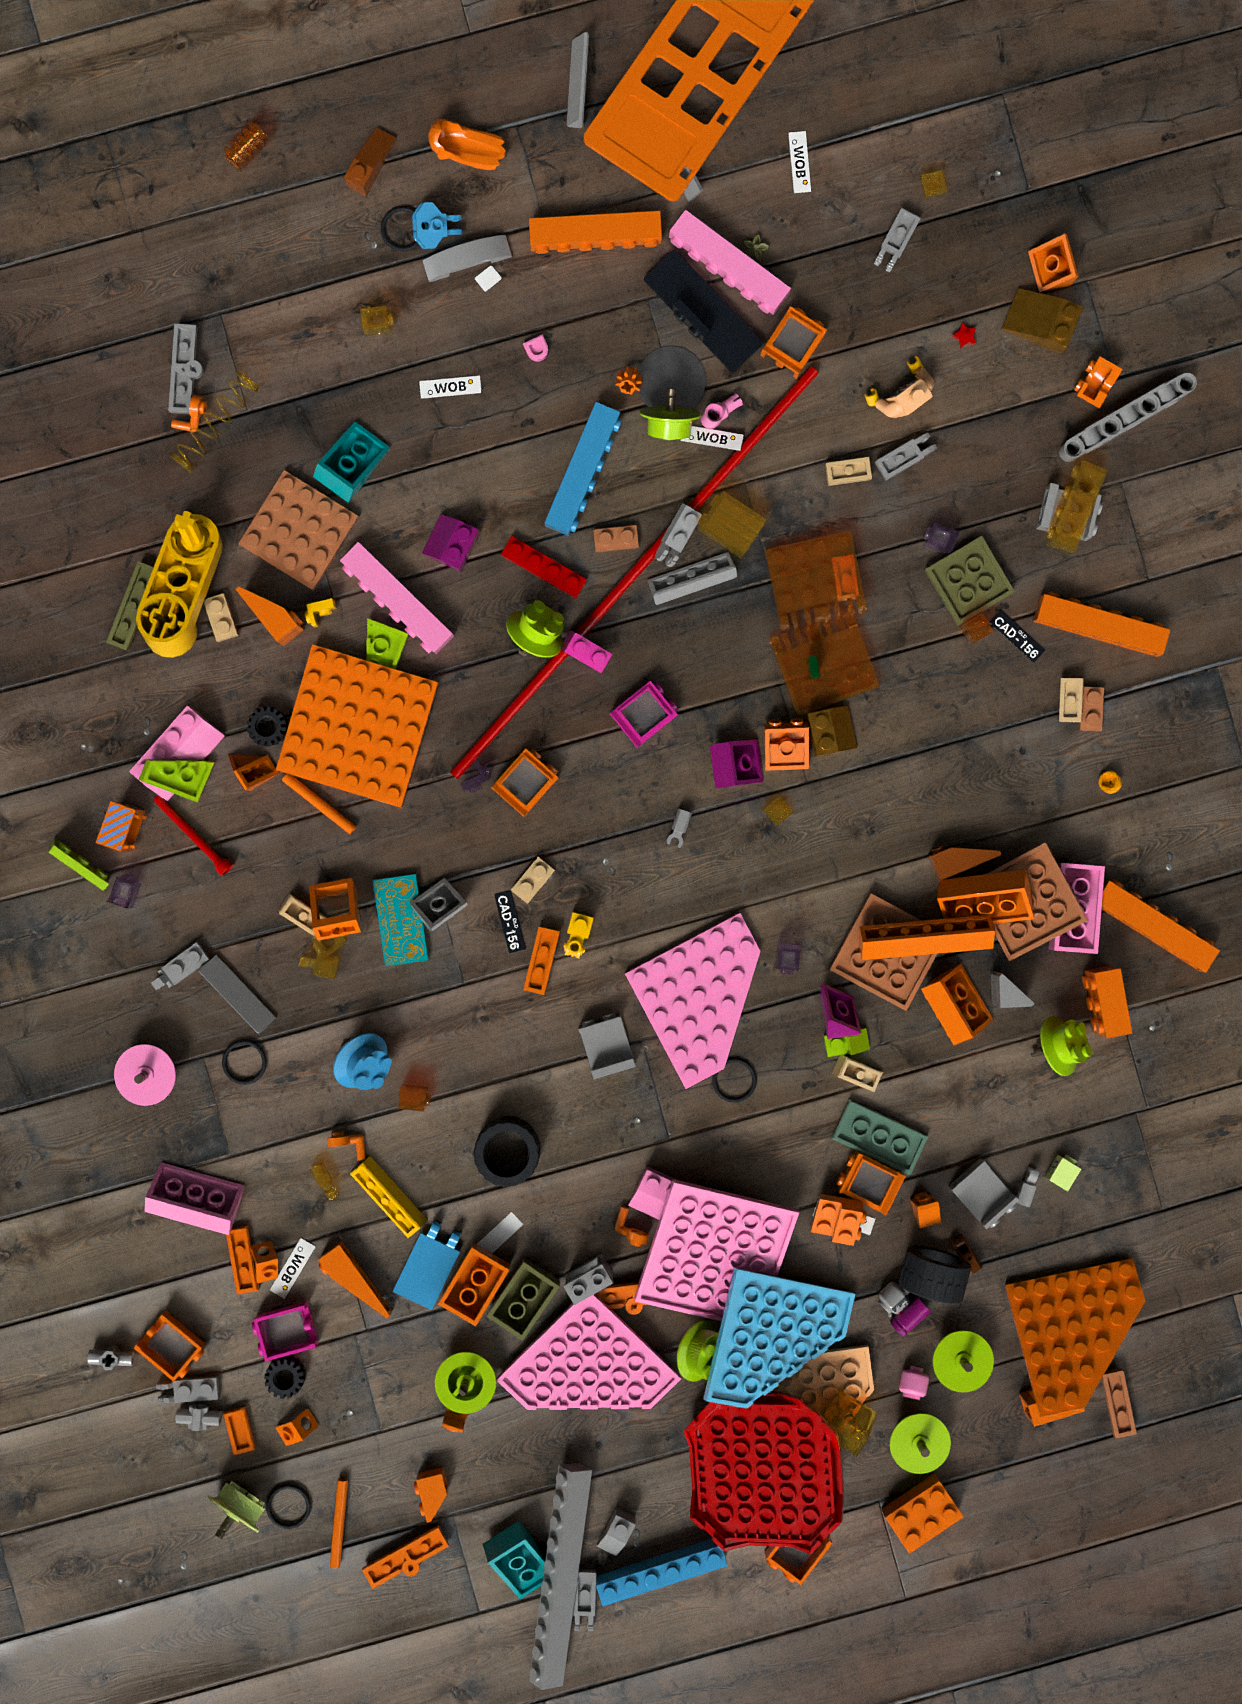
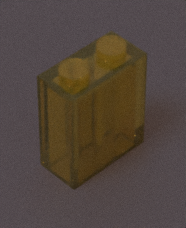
M723 491L720 496L716 494L709 504L712 506L709 513L704 512L699 519L698 524L700 527L698 531L742 559L767 519Z

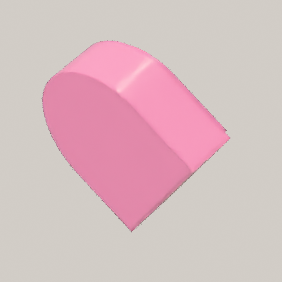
M543 334L523 343L525 351L531 360L538 362L547 357L548 345Z

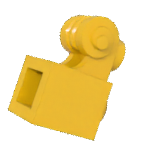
M572 912L567 931L568 934H571L570 939L563 946L565 955L575 956L579 959L585 952L586 948H584L583 941L584 938H589L594 919L593 916Z

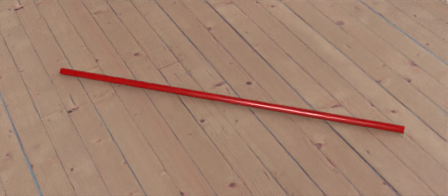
M811 366L742 443L741 450H736L687 506L695 511L702 506L819 373L814 367ZM667 529L579 626L575 633L585 637L654 560L656 551H658ZM561 650L546 663L450 771L455 778L459 779L566 659L567 653Z

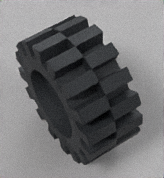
M263 706L260 709H255L254 713L249 715V721L246 722V725H248L246 730L249 733V737L255 743L263 746H272L284 740L283 737L287 733L288 724L286 723V717L283 716L281 711L269 706ZM265 718H271L275 722V730L270 735H264L259 729L260 722Z
M291 1355L289 1358L287 1356L277 1358L267 1368L264 1379H266L265 1387H269L268 1392H273L274 1397L279 1395L280 1399H284L285 1396L291 1398L292 1395H296L301 1390L306 1379V1371L303 1370L304 1365L299 1364L300 1360L298 1358L294 1360V1356ZM282 1369L291 1371L293 1382L288 1385L281 1384L277 1379V1373Z

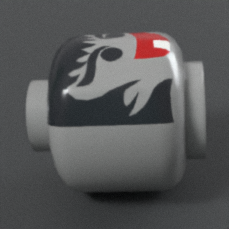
M891 1281L879 1292L880 1299L878 1302L889 1314L892 1312L899 1314L910 1304L911 1299L908 1296L910 1292L903 1289L896 1282Z

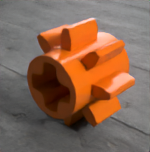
M626 366L624 371H618L615 385L620 387L622 393L632 395L635 390L640 391L643 375H639L637 368Z

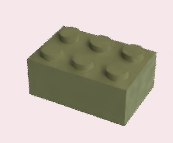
M524 1257L488 1309L486 1317L523 1341L559 1289L560 1280Z

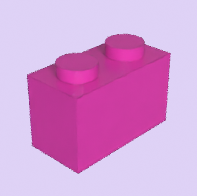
M571 630L566 636L561 649L563 652L600 673L603 672L612 656L608 651Z

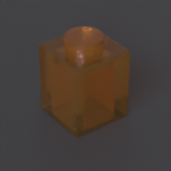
M983 613L959 626L969 645L994 632Z
M401 1085L398 1109L424 1112L426 1106L430 1107L431 1093H428V1087Z

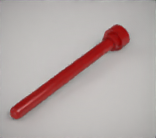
M156 795L154 797V802L215 863V871L221 877L233 868L234 864L228 858L220 857L161 796Z

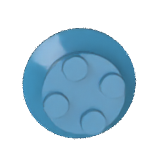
M363 1033L353 1037L348 1042H343L333 1065L334 1077L338 1083L344 1087L358 1088L360 1090L380 1088L392 1064V1060L387 1055L385 1041L375 1033Z

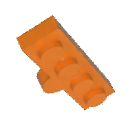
M639 1282L609 1285L595 1293L611 1309L625 1306L626 1311L632 1315L639 1314L643 1305H648L635 1302L634 1296Z
M438 1525L362 1568V1571L372 1589L394 1578L402 1571L405 1575L412 1577L418 1573L420 1562L449 1547V1542Z

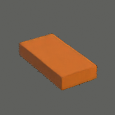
M246 1406L224 1411L223 1415L233 1454L237 1455L255 1450L256 1444Z

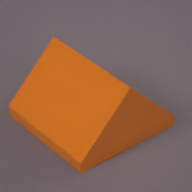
M1063 234L1028 251L1039 293L1070 286L1078 278L1067 234Z

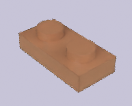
M637 525L593 530L596 553L639 548Z
M1083 688L1082 723H1079L1078 731H1102L1104 688Z

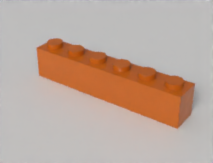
M660 211L529 218L531 251H535L538 254L548 253V250H557L562 253L569 252L570 249L590 251L592 248L601 247L602 250H611L615 246H623L625 249L635 248L636 245L656 247L657 244H661L662 240Z
M1047 592V594L1039 597L1033 622L1155 657L1164 654L1170 629L1164 628L1165 625L1162 623H1145L1141 617H1124L1120 611H1103L1101 606L1089 604V606L1082 605L1080 600L1073 598L1064 600L1060 598L1059 594Z
M1114 879L1112 881L1104 880L1103 911L1198 971L1205 973L1208 971L1220 950L1214 947L1216 943L1206 937L1201 939L1196 936L1197 931L1189 926L1184 928L1177 924L1179 922L1177 918L1170 914H1167V916L1159 912L1161 909L1150 902L1147 905L1141 901L1142 897L1133 891L1128 893L1122 889L1124 885Z
M991 915L859 926V948L862 960L993 949L995 928Z

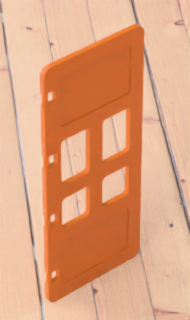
M676 0L584 133V143L667 200H679L815 0ZM697 6L717 19L719 24L697 56L692 58L670 44L668 40L691 7ZM795 6L801 9L797 17L790 14ZM736 32L756 45L759 50L737 83L730 84L712 72L709 66L730 35ZM656 58H662L683 73L682 78L667 98L662 97L641 82ZM759 59L765 63L760 71L754 68ZM698 84H701L723 99L722 105L708 124L701 123L681 109V106ZM722 113L728 116L723 125L717 122ZM685 167L691 170L686 179L679 176Z

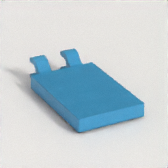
M433 1221L428 1234L421 1231L393 1290L394 1293L430 1310L433 1309L460 1253V1249L455 1246L461 1233L453 1230L448 1242L445 1243L435 1238L442 1225L436 1221Z

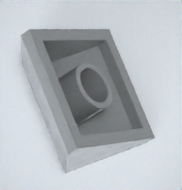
M445 878L410 902L411 907L429 931L435 930L468 905Z
M996 971L991 973L992 1005L999 1008L1032 1007L1035 1004L1002 973Z

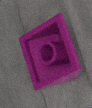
M824 983L820 985V1004L827 1039L859 1035L861 1029L854 997Z

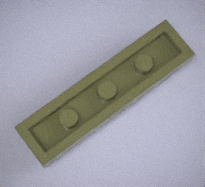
M139 561L137 562L106 643L129 651L138 628L136 622L137 610L154 567Z

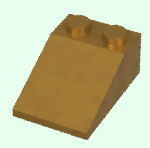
M1018 288L1001 330L1062 354L1068 347L1084 307L1063 298Z

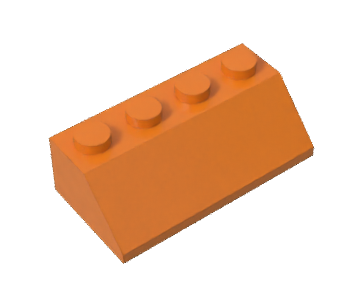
M1026 869L939 880L937 900L944 919L991 915L993 924L1034 919L1031 885Z

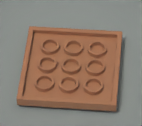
M284 470L238 544L314 591L358 521L359 516Z
M1046 842L987 873L993 874L1026 869L1031 885L1034 919L993 924L995 936L1009 961L1089 921Z
M870 893L829 970L907 1011L937 954L862 960L859 948V926L922 921Z

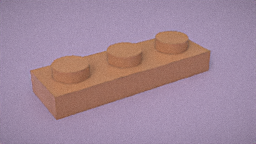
M1120 1368L1106 1371L1101 1380L1113 1436L1117 1439L1135 1435L1137 1433L1124 1370Z

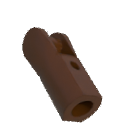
M961 1233L959 1234L960 1237L954 1241L951 1239L950 1242L959 1257L970 1263V1274H974L982 1269L983 1266ZM965 1244L967 1248L960 1252L958 1248Z

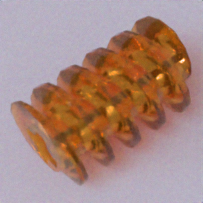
M252 121L247 123L249 129L245 127L241 129L244 136L237 134L235 136L237 142L231 140L229 142L231 148L227 146L223 148L226 154H223V156L239 172H242L240 163L248 165L246 157L254 159L252 151L260 153L259 144L266 147L264 138L270 140L262 129Z

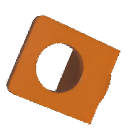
M272 1241L251 1245L250 1249L256 1263L257 1283L277 1279L278 1257ZM261 1248H267L270 1253L266 1256H261L257 1251Z
M307 1408L292 1421L278 1425L276 1430L285 1445L288 1446L303 1441L319 1425ZM303 1417L308 1418L310 1421L308 1430L304 1429L301 1425Z
M447 1408L442 1427L452 1432L462 1433L468 1414H456Z

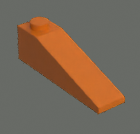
M343 1241L320 1256L318 1259L320 1263L318 1265L325 1275L328 1274L331 1279L385 1318L391 1315L392 1309Z

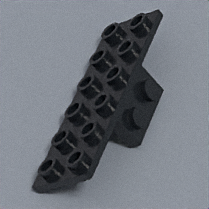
M675 249L644 277V282L674 312V317L680 323H684L689 328V333L695 339H699L732 374L763 346V341Z

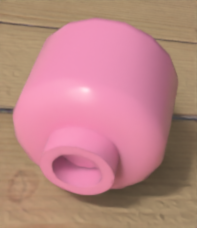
M911 1366L910 1370L902 1371L899 1390L903 1392L904 1397L920 1400V1397H924L927 1394L929 1376L923 1373V1368Z

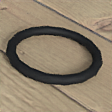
M401 206L393 208L386 213L381 222L380 231L382 239L387 246L396 251L405 252L413 250L419 244L415 242L406 247L396 246L389 241L385 233V225L391 215L400 211L413 214L415 211L412 208ZM423 222L421 224L422 229L425 228V224Z
M240 1040L234 1042L227 1047L223 1054V1071L229 1080L237 1084L248 1085L255 1083L266 1070L267 1059L265 1052L258 1044L252 1041ZM242 1044L251 1045L261 1054L262 1068L253 1079L238 1080L228 1071L226 1065L227 1056L236 1046Z
M740 1058L727 1059L726 1064L740 1063L750 1070L752 1075L750 1090L739 1098H729L723 1095L717 1086V1075L719 1072L712 1075V1085L715 1093L721 1099L739 1103L748 1099L753 1094L757 1084V1076L754 1068L747 1061Z
M286 1484L279 1486L271 1492L267 1499V1515L272 1523L280 1528H297L310 1515L311 1503L309 1496L296 1485ZM285 1489H292L301 1493L306 1502V1513L303 1518L297 1523L290 1525L277 1521L272 1515L270 1508L275 1494Z

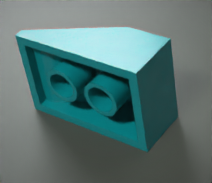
M354 422L317 463L313 477L349 503L384 458L390 447L357 422Z
M520 1521L483 1543L488 1564L519 1599L541 1587L546 1557L530 1532Z

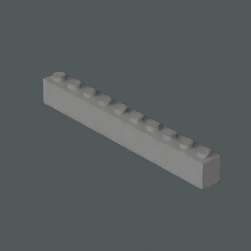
M581 1463L559 1465L556 1476L547 1554L544 1563V1576L541 1585L537 1626L535 1628L534 1648L532 1650L533 1656L529 1672V1681L541 1690L561 1687L564 1681L592 1470Z

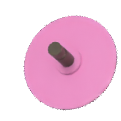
M141 1044L129 1048L119 1057L114 1070V1079L117 1089L125 1099L137 1105L148 1106L161 1102L170 1094L175 1085L176 1070L172 1059L165 1051L153 1045Z

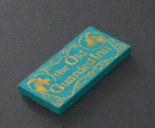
M417 875L373 880L385 967L429 960L424 923L410 905V902L420 896Z

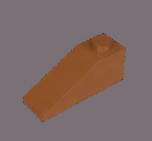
M379 128L374 130L354 157L344 176L347 187L367 197L396 141V137Z
M942 845L933 849V854L928 855L937 879L943 880L1002 854L996 850L945 848Z

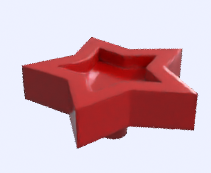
M961 323L959 331L952 335L953 338L959 341L960 349L966 344H976L973 336L976 328H967Z

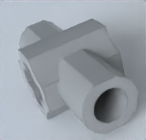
M115 1345L110 1346L107 1350L90 1349L87 1362L88 1364L102 1365L104 1370H112L116 1365L133 1366L135 1353L134 1351H121Z
M206 1404L190 1405L189 1409L178 1408L175 1421L179 1424H188V1429L192 1431L207 1430L208 1425H221L222 1411H211Z

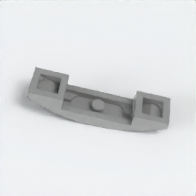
M499 235L454 246L422 261L429 282L449 277L450 273L489 261L494 263L510 258L512 254L506 235Z

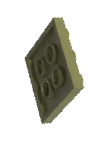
M982 536L925 569L926 574L957 626L1015 592Z

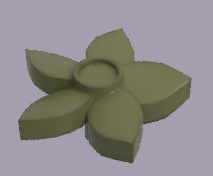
M758 234L754 237L753 242L749 240L743 242L748 248L746 255L748 257L754 255L761 262L762 252L766 251L769 246L765 243L760 244L761 240Z

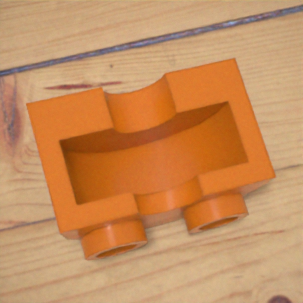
M1099 357L1096 361L1092 359L1085 369L1088 372L1084 380L1080 378L1074 391L1077 392L1076 395L1100 408L1123 369L1102 357Z

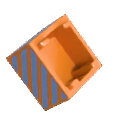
M110 801L96 843L120 852H131L132 849H136L134 843L143 819H147V816H145L146 811L123 802Z

